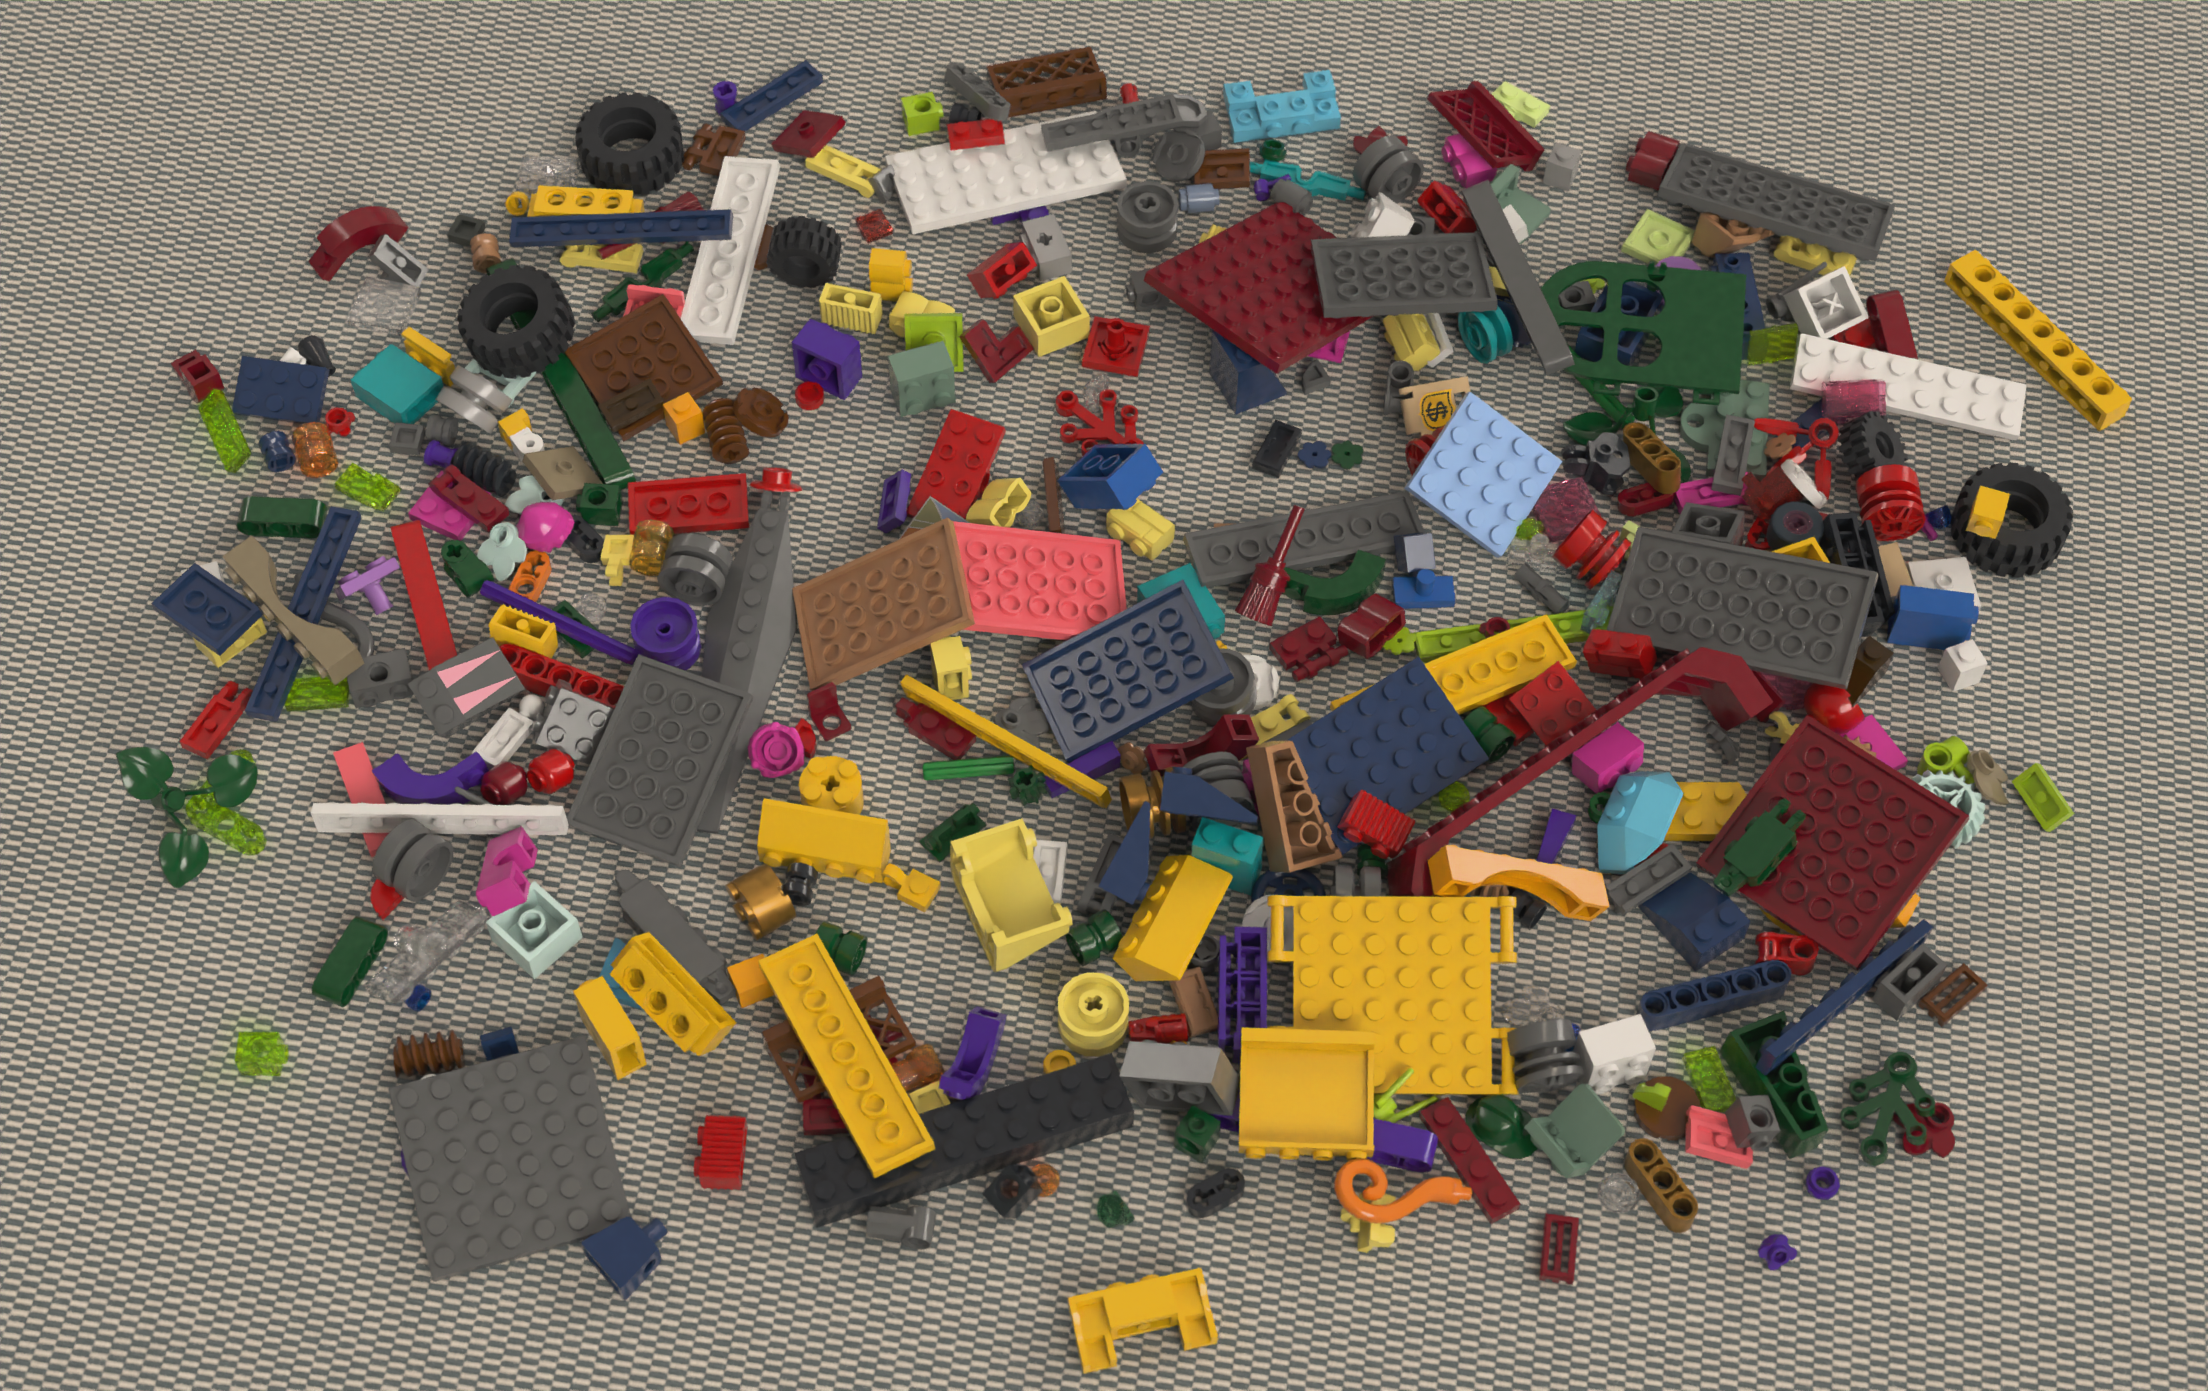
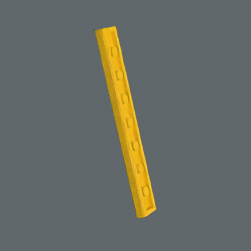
M906 674L900 682L906 697L918 704L923 703L925 706L933 708L974 733L976 737L1013 756L1028 766L1032 765L1038 772H1043L1045 776L1102 808H1107L1112 801L1106 786Z

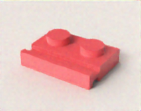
M1694 1105L1688 1108L1686 1111V1116H1688L1685 1138L1686 1153L1748 1169L1753 1163V1150L1751 1147H1736L1726 1114Z

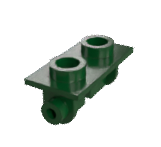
M974 803L970 805L965 804L923 837L919 843L940 863L950 855L951 841L978 833L987 824L978 816L980 810Z

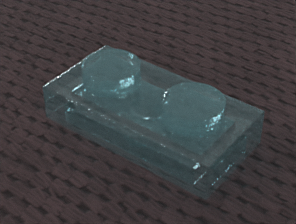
M1611 570L1584 613L1581 625L1582 631L1590 634L1591 630L1595 629L1597 625L1601 627L1604 625L1610 612L1608 610L1610 604H1615L1622 579L1621 574Z

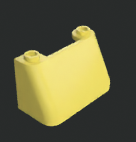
M1022 818L951 841L950 867L952 877L994 972L1011 967L1069 933V926L1073 924L1069 909L1067 907L1062 908L1060 903L1054 904L1033 857V847L1037 846L1035 834L1032 828L1027 829Z

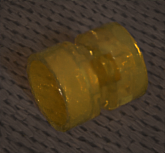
M644 520L636 525L634 545L632 546L629 565L634 571L642 575L658 576L661 565L665 560L664 555L668 543L674 536V531L668 524L657 520Z

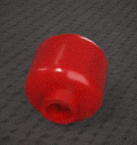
M552 748L530 761L527 779L534 790L551 795L573 781L574 761L569 754Z

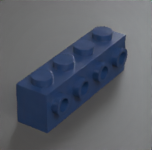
M1749 252L1715 254L1713 265L1709 266L1708 271L1746 274L1742 360L1764 359L1769 341Z

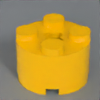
M836 756L814 757L808 762V765L801 773L799 779L801 805L860 815L864 805L862 779L856 763Z

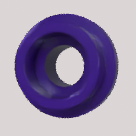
M1817 1167L1808 1173L1805 1186L1813 1197L1820 1200H1828L1837 1194L1840 1182L1832 1169ZM1816 1182H1825L1827 1188L1819 1187Z

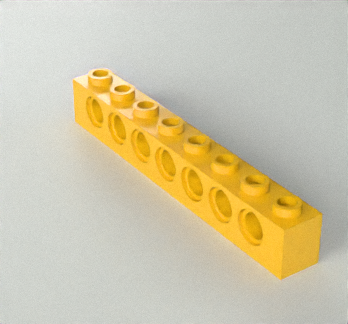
M1975 249L1949 265L1944 283L2099 432L2125 416L2132 401L2126 390L2115 383L2106 371L2094 363L2086 352L2074 344L2066 333L2053 324L2047 315L2033 305L2026 295L2022 294L2010 283L2007 277L2003 276L1991 265L1987 258L1983 257Z

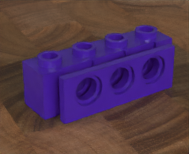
M1235 927L1233 943L1226 942V935H1220L1218 1047L1224 1052L1225 1046H1232V1063H1241L1242 1028H1267V927ZM1231 955H1233V958H1236V971L1234 973H1231ZM1231 985H1233V988H1236V1001H1234V1004L1230 1003ZM1230 1015L1236 1018V1032L1234 1034H1230Z

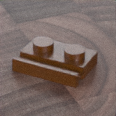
M1250 148L1205 151L1203 163L1197 173L1194 174V185L1212 183L1213 189L1250 187Z

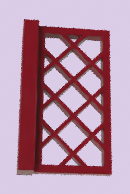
M1471 81L1467 89L1430 92L1427 100L1493 169L1508 167L1510 164H1513L1514 166H1520L1525 172L1533 171L1545 150L1479 81Z

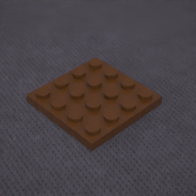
M664 294L572 345L565 351V354L574 365L580 378L598 405L649 378L658 390L664 403L687 392L696 401L723 385L722 378ZM663 407L616 431L622 441L630 439L665 418Z

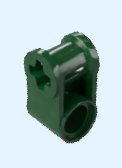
M451 540L442 546L441 556L445 561L444 571L467 598L479 592L484 581L494 582V577L487 565L478 559L464 542Z

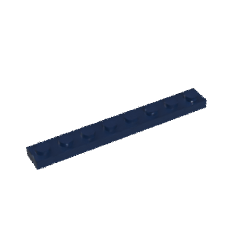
M731 209L512 217L509 243L512 248L731 240L733 213Z
M334 506L330 507L288 607L293 614L307 622L318 625L362 519L359 511ZM279 631L246 706L245 712L248 717L273 722L278 721L303 661V658L293 646L296 643L292 639L286 641Z
M1925 919L1914 927L1908 925L1899 934L1898 940L1895 943L1890 940L1882 947L1876 959L1870 956L1859 968V973L1856 975L1853 972L1849 973L1840 983V988L1837 991L1831 988L1821 998L1820 1005L1817 1007L1813 1004L1810 1005L1802 1013L1798 1023L1791 1021L1784 1027L1777 1040L1770 1038L1759 1050L1762 1056L1756 1068L1765 1076L1875 986L1876 981L1886 971L1889 973L1896 968L1897 962L1905 953H1912L1922 943L1924 944L1934 927Z

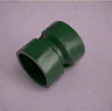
M1481 706L1472 711L1464 719V723L1488 756L1489 760L1486 763L1493 764L1509 751L1515 742L1516 735L1502 723L1497 724V717L1485 706Z
M1105 909L1088 917L1087 925L1079 922L1069 927V933L1065 935L1069 949L1077 962L1083 967L1100 958L1101 951L1109 954L1118 949L1119 942L1123 938L1116 921Z
M827 921L822 922L816 934L820 937L837 970L854 975L863 961L868 944L867 936L851 930L845 934L842 927Z

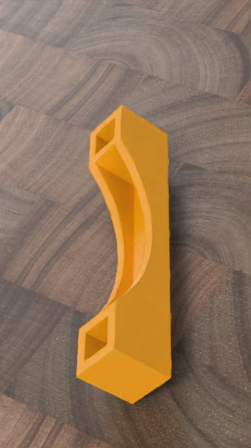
M1456 845L1443 846L1428 860L1434 895L1464 897L1469 892L1483 886L1507 885L1523 889L1540 897L1565 917L1592 921L1610 907L1602 873L1588 871L1585 868H1570L1561 864L1537 862L1535 859H1520L1507 854L1498 855L1479 849L1459 848Z

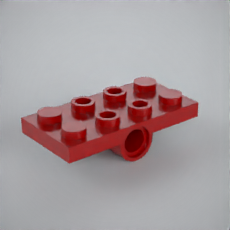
M950 409L907 508V517L913 519L931 496L966 520L970 507L976 502L977 498L982 497L989 483L990 468L1006 433L1005 427Z

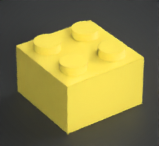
M1065 276L1013 295L1014 318L1033 346L1038 357L1089 337L1090 315Z

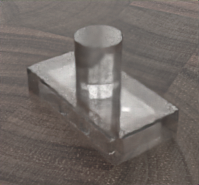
M1536 534L1531 540L1513 538L1507 548L1505 569L1518 570L1522 565L1528 564L1536 573L1565 576L1566 569L1551 557L1560 544L1549 543L1548 537L1544 534Z

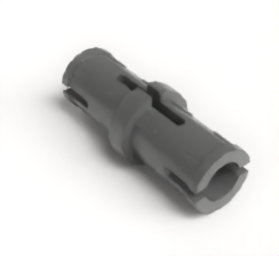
M1528 564L1522 565L1515 573L1514 578L1532 593V597L1536 601H1542L1555 614L1564 613L1570 606V601L1552 587L1553 583L1549 579H1543Z

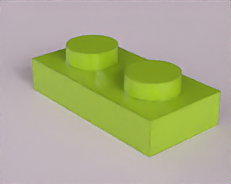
M2033 764L2012 780V783L2044 831L2051 832L2074 815V812L2041 764Z

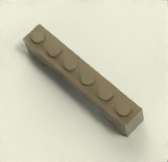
M252 535L222 556L228 567L224 570L228 578L235 585L240 582L243 586L241 590L247 599L252 603L257 601L261 605L258 608L269 622L272 620L276 621L278 624L276 628L286 641L292 639L296 643L293 646L304 660L308 657L312 660L311 666L321 679L327 677L336 685L365 664L357 647L339 628L323 627L307 622L293 614L282 604L278 597L276 584L277 568L270 554Z

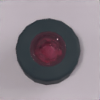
M1788 502L1782 504L1773 512L1767 528L1766 539L1769 547L1774 551L1814 537L1818 544H1820L1824 531L1822 516L1815 508L1806 503Z

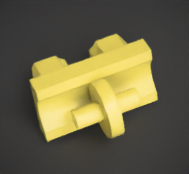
M1362 1192L1359 1194L1360 1199L1374 1205H1386L1396 1200V1197L1385 1194L1379 1200L1369 1201L1362 1197ZM1344 1208L1341 1209V1220L1350 1223L1351 1232H1358V1251L1367 1253L1373 1247H1389L1394 1242L1395 1228L1393 1226L1366 1222L1354 1217Z

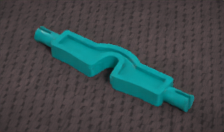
M1264 160L1263 164L1250 161V173L1260 175V179H1265L1269 182L1289 174L1292 182L1310 191L1312 196L1321 195L1345 201L1347 196L1364 200L1366 191L1362 188L1351 186L1349 179L1337 177L1319 170L1315 171L1311 178L1305 181L1301 179L1302 169L1298 165Z

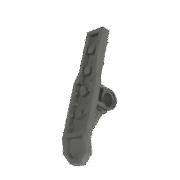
M1171 94L1107 107L1092 115L1041 125V133L1047 152L1104 140H1113L1117 154L1122 158H1131L1139 153L1144 139L1163 130L1178 127H1200L1207 120V113L1203 103L1191 95Z

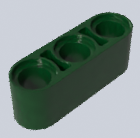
M246 497L241 502L236 528L241 533L249 536L318 538L326 519L327 506L322 501L316 499Z
M354 917L317 974L312 985V995L340 1007L348 1005L383 949L388 938V929L362 917Z

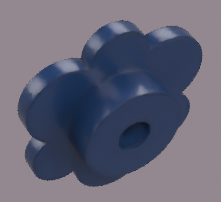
M1316 441L1313 444L1306 442L1303 444V449L1298 451L1297 458L1301 462H1305L1307 468L1315 466L1322 469L1328 465L1331 451L1326 449V444L1322 441Z

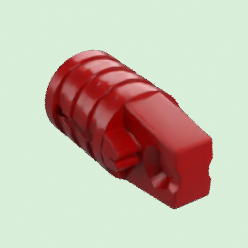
M1185 1013L1151 1016L1129 1021V1040L1134 1042L1152 1040L1161 1044H1169L1173 1040L1176 1042H1188Z

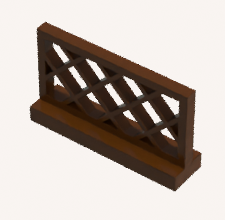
M1091 46L986 66L993 89L1011 104L1008 118L1107 99L1106 75L1104 71L1100 70ZM1080 58H1088L1085 63L1075 61ZM1053 63L1061 64L1058 68L1049 66ZM1068 67L1076 69L1077 71L1074 74L1066 72L1065 70ZM1026 68L1035 69L1032 73L1023 71ZM1042 72H1045L1050 74L1051 76L1048 79H1046L1039 75ZM1007 73L1009 75L1003 78L995 74ZM1016 77L1025 79V81L1022 84L1014 82L1013 80Z
M880 976L849 990L861 1013H864L863 1016L868 1025L882 1028L878 1043L882 1050H884L883 1052L888 1060L916 1046L915 1039L887 994L885 984ZM884 1003L888 1010L885 1021L870 1018L871 1009ZM788 1019L762 1031L764 1047L768 1055L773 1058L798 1104L826 1090L816 1070L802 1066L806 1052ZM887 1030L899 1032L905 1039L896 1045L883 1042ZM790 1048L801 1051L797 1064L783 1061L780 1053ZM799 1073L815 1076L814 1084L800 1091L796 1084Z

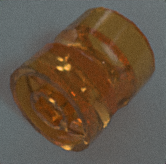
M310 422L295 429L291 438L302 474L310 478H321L333 473L337 469L339 462L329 428L323 423Z

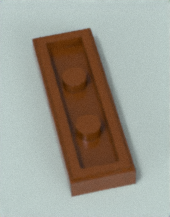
M1054 457L1044 458L1043 472L1049 532L1065 534L1061 486L1057 481L1060 478Z

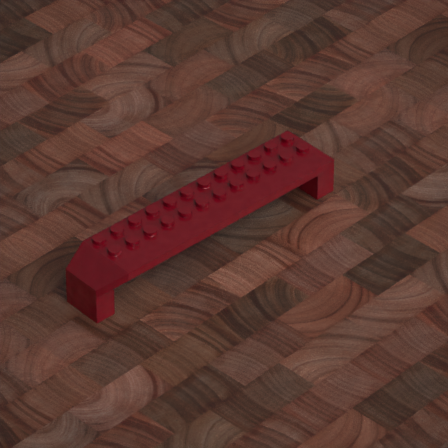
M1699 647L1692 652L1686 648L1659 665L1660 667L1653 672L1651 671L1639 679L1632 687L1619 693L1612 701L1592 712L1585 720L1575 724L1568 729V732L1548 743L1544 749L1521 762V765L1501 776L1497 782L1474 795V798L1450 812V815L1427 828L1426 832L1407 842L1403 846L1405 851L1386 863L1388 865L1389 896L1445 897L1434 895L1428 860L1440 848L1449 845V839L1653 695L1700 697L1719 725L1726 731L1757 715L1773 703L1772 699L1742 656L1705 647Z

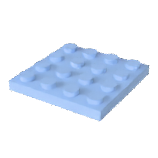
M1468 392L1404 489L1496 558H1499L1506 551L1562 461L1472 392Z

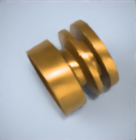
M1173 767L1163 770V782L1157 770L1152 771L1151 786L1146 785L1140 773L1119 778L1120 800L1127 832L1144 801L1151 804L1149 839L1154 837V823H1158L1164 836L1170 835L1171 823L1176 833L1185 832L1186 815L1160 811L1165 772H1172Z

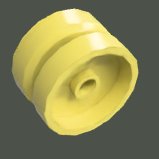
M1085 973L1074 977L1065 984L1058 997V1031L1062 1041L1076 1053L1095 1057L1111 1053L1123 1043L1128 1033L1129 998L1125 988L1115 978L1103 973Z

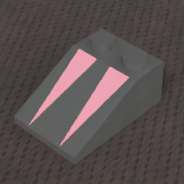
M493 637L433 667L408 683V686L439 736L446 739L526 690Z

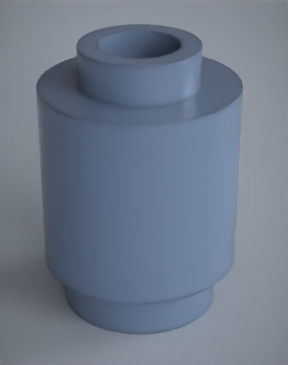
M1212 183L1186 185L1185 188L1178 190L1180 211H1187V213L1214 211L1216 205H1219L1218 188L1213 189Z

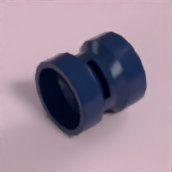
M272 431L262 436L259 440L258 445L265 456V462L269 470L283 472L295 464L296 457L293 450L289 447L290 443L285 433Z

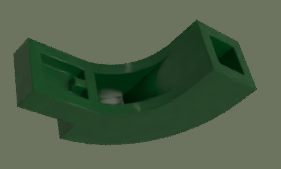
M1358 550L1349 569L1333 578H1317L1285 567L1284 570L1291 578L1286 584L1285 593L1281 592V594L1286 595L1290 599L1304 601L1303 612L1328 616L1347 613L1357 609L1364 599L1375 594L1384 577L1386 559Z

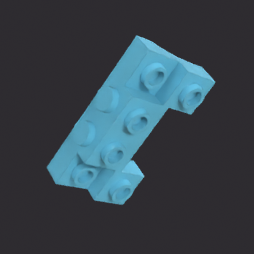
M1330 70L1303 73L1304 90L1255 96L1251 81L1224 84L1223 97L1233 143L1340 129L1341 116L1335 99L1336 89Z

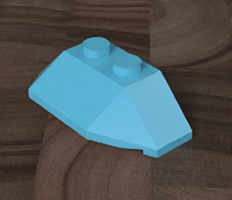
M1640 771L1619 776L1597 824L1598 864L1601 873L1626 874L1663 843L1684 794L1670 772Z

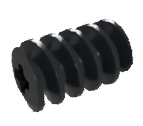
M469 441L464 442L460 446L450 463L476 485L488 492H494L499 497L508 494L516 481V471L511 470L512 462L506 459L502 462L501 456L494 455L492 457L490 451L486 450L483 452L480 446L473 447Z

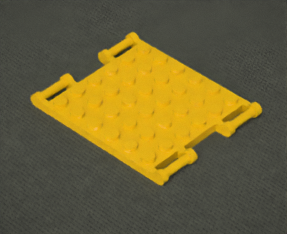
M1268 896V907H1271V951H1267V961L1293 962V1026H1267V1028L1375 1031L1374 1094L1386 1092L1409 1068H1412L1414 1073L1394 1094L1518 1095L1515 1074H1513L1515 1057L1510 1055L1507 1041V1033L1516 1028H1491V964L1517 963V953L1514 952L1513 908H1516V897ZM1284 907H1294L1293 951H1284ZM1490 908H1500V952H1491ZM1492 1039H1501L1502 1084H1492Z

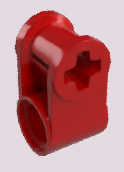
M1763 932L1755 937V945L1758 946V959H1756L1755 964L1779 960L1788 965L1791 974L1799 976L1807 975L1813 970L1819 947L1816 942L1810 940L1807 936ZM1796 953H1803L1808 958L1799 957Z

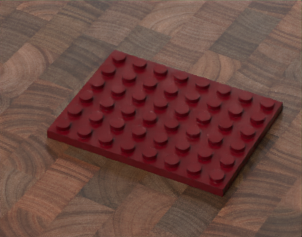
M1276 202L1146 271L1143 280L1276 374L1374 317H1323L1311 253V239H1333L1336 237L1331 232H1327L1315 224L1312 219L1303 216L1299 212H1292V206L1284 202Z

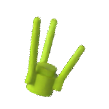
M1409 1068L1386 1092L1374 1094V1119L1396 1123L1398 1120L1437 1102L1438 1097L1432 1096L1394 1114L1397 1105L1391 1096L1414 1073V1070Z

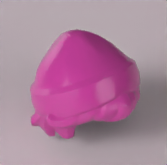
M537 502L523 509L516 527L518 529V537L525 542L526 547L539 552L551 553L554 547L561 548L564 540L571 534L575 522L571 513L557 503Z
M773 722L759 727L751 735L747 746L748 757L752 768L758 769L763 777L776 778L785 776L803 767L804 747L800 735L794 727L790 728L779 722Z

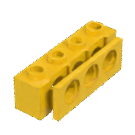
M538 186L537 194L532 193L527 217L643 213L645 209L643 199L633 198V190Z
M650 932L632 937L611 963L614 969L610 976L684 1052L690 1050L701 1056L715 1050L737 1023Z

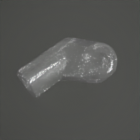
M1104 373L1097 374L1083 388L1085 408L1091 413H1096L1099 410V395L1101 391L1108 389L1110 384L1109 377Z

